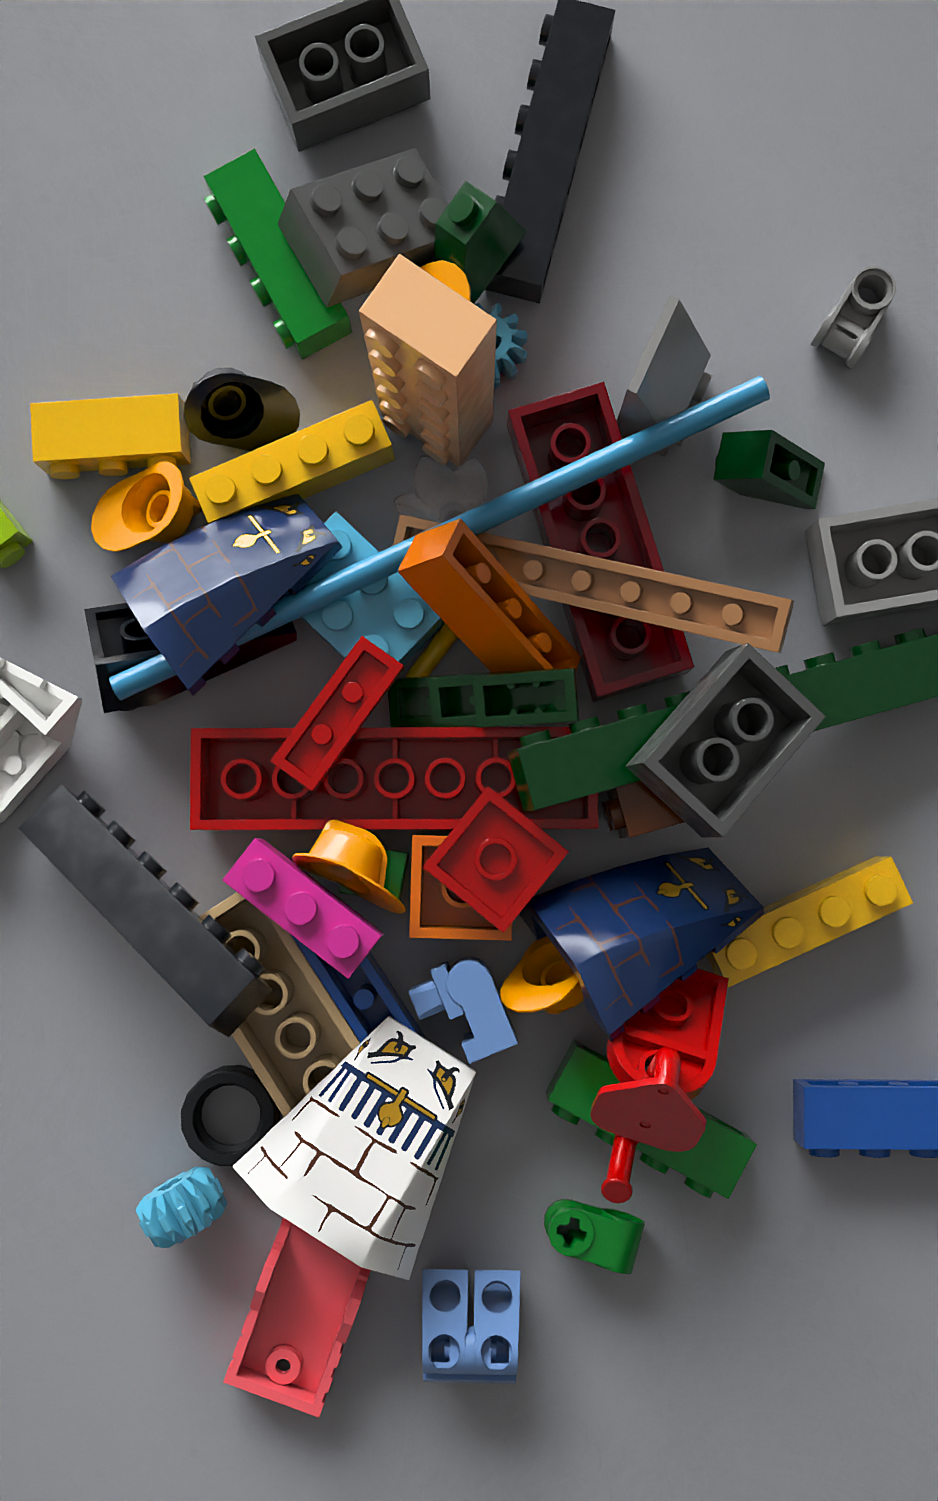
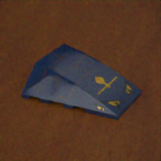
M297 493L248 508L200 527L155 549L113 574L111 578L145 633L194 696L206 684L202 676L218 660L225 665L240 650L236 642L255 623L263 627L277 614L272 606L287 591L296 595L343 547Z
M707 847L661 855L617 866L569 882L533 896L519 915L537 940L548 936L579 979L585 1007L612 1042L625 1031L624 1023L638 1011L643 1014L648 1012L660 1002L659 994L677 979L682 982L697 971L696 963L710 951L717 954L764 914V907Z

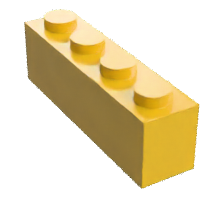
M370 400L192 476L189 480L206 520L210 524L248 508L297 493L303 499L392 462L395 460L391 441L374 402Z
M874 856L764 906V914L717 954L710 951L706 956L714 974L729 978V988L911 905L913 901L893 858L890 856Z

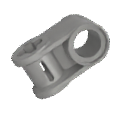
M868 266L860 270L843 293L837 305L833 306L810 345L815 348L820 345L844 358L846 360L845 366L852 369L874 336L876 326L894 298L896 282L892 274L879 266ZM867 288L872 290L876 294L878 303L869 304L863 301L858 293V289Z

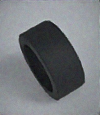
M243 1065L222 1066L205 1074L189 1090L181 1108V1130L189 1148L202 1160L217 1166H234L239 1159L250 1151L280 1121V1110L254 1069ZM236 1085L248 1090L255 1097L260 1108V1122L256 1132L248 1140L239 1144L226 1145L215 1141L207 1133L202 1122V1108L206 1098L214 1090L222 1086Z

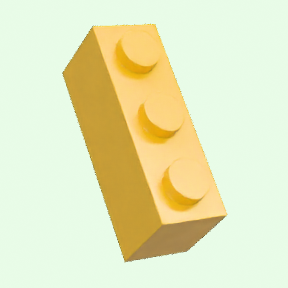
M178 393L30 403L33 462L44 472L50 474L52 478L63 480L75 479L80 477V472L99 471V474L104 476H122L129 473L128 468H148L161 461L173 463L176 467L177 465L191 464L189 429L183 417L184 402Z

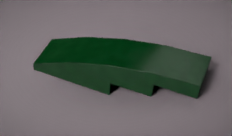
M575 668L397 678L388 690L391 727L476 726V728L580 720Z

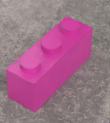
M254 838L222 879L223 882L347 979L353 975L384 935V932L264 839Z

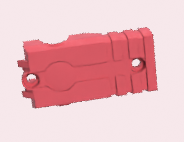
M282 1218L277 1236L250 1305L252 1310L245 1319L241 1331L243 1335L240 1336L232 1356L234 1359L228 1367L223 1383L319 1418L325 1403L326 1393L329 1392L334 1377V1368L338 1366L344 1348L343 1343L346 1344L371 1270L356 1265L287 1219ZM280 1359L288 1360L291 1366L290 1369L286 1371L280 1370L277 1366V1361Z

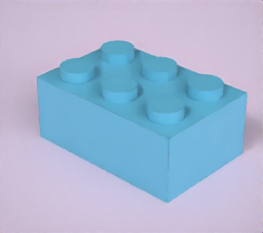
M335 512L324 524L343 548L304 587L377 554L379 551L339 513ZM398 572L300 617L343 659L346 658L360 637L363 636L404 666L445 623ZM287 591L282 597H284V596H286V595H288V594H290V593Z

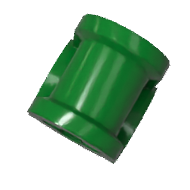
M564 1198L554 1201L547 1208L544 1214V1227L551 1245L557 1252L564 1256L593 1263L609 1271L632 1274L645 1222L642 1219L619 1210L600 1208ZM570 1218H574L579 1227L578 1230L569 1229L567 1236H563L558 1227L559 1224L568 1225Z

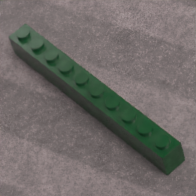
M923 627L894 635L895 646L881 649L879 640L850 647L851 658L836 661L834 652L803 660L806 670L790 674L788 665L779 666L775 669L826 716L814 730L818 731L938 697V634L926 637ZM690 691L664 698L667 708L650 713L646 703L618 710L616 712L619 721L601 726L598 716L568 724L570 734L555 739L551 738L549 729L519 737L522 748L507 753L523 811L538 810L640 781L625 766Z

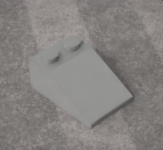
M669 296L627 388L617 418V424L623 439L687 410L691 399L700 403L713 376L704 372L711 354L680 299L674 296ZM681 440V441H679V442H677V443H675V444L678 445V446H681L683 440ZM670 446L655 453L665 457Z

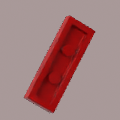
M361 636L270 761L306 788L315 792L404 670V665Z

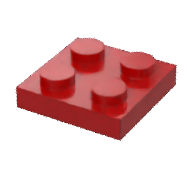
M488 786L423 865V868L504 933L569 851Z

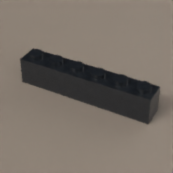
M558 0L554 16L545 14L539 38V45L545 46L542 61L537 59L532 61L527 82V90L533 91L529 106L521 104L515 126V135L521 136L517 151L509 149L504 165L502 179L509 181L505 197L497 195L495 201L527 232L485 290L540 304L610 43L616 11L614 9L579 0Z
M61 784L19 827L21 832L208 1026L230 1037L273 991L260 977L266 968L245 948L236 953L226 943L232 937L231 933L209 914L202 920L193 911L199 902L178 882L170 888L161 879L167 870L146 851L138 856L130 848L136 840L115 820L107 825L100 818L106 810L86 791H83L77 797Z

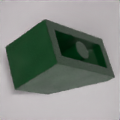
M465 181L435 223L434 262L443 260L454 263L466 274L471 287L470 302L475 304L527 231L497 201Z
M772 429L723 432L719 453L715 460L713 480L742 496L807 510L816 509L825 462Z

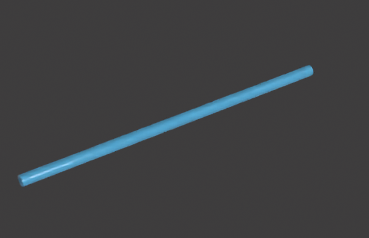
M761 376L753 378L433 528L461 518L477 536L769 400L770 393L767 384ZM415 536L303 587L296 595L290 593L280 598L272 606L277 614L263 627L255 623L236 644L240 646L397 573ZM159 654L110 677L109 680L118 699L123 700L177 674L163 655Z

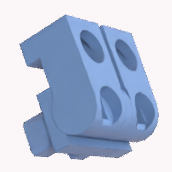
M471 956L462 958L452 968H450L448 961L438 964L430 971L433 978L412 986L408 991L419 1020L446 1010L450 1020L465 1013L472 1030L463 1034L462 1047L469 1064L518 1044L516 1032L506 1007L501 1002L500 993L491 970L479 958Z
M422 1269L423 1382L516 1384L521 1271L475 1270L474 1326H467L468 1270Z

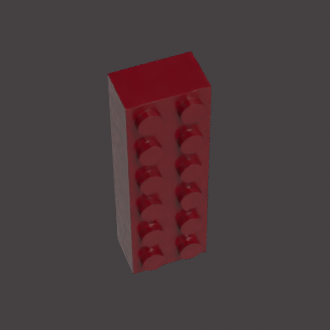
M604 381L508 410L507 429L524 484L530 483L622 440ZM627 465L533 509L544 546L664 572L631 465ZM562 603L576 650L581 656L580 663L593 702L685 675L695 667L684 632L681 630Z

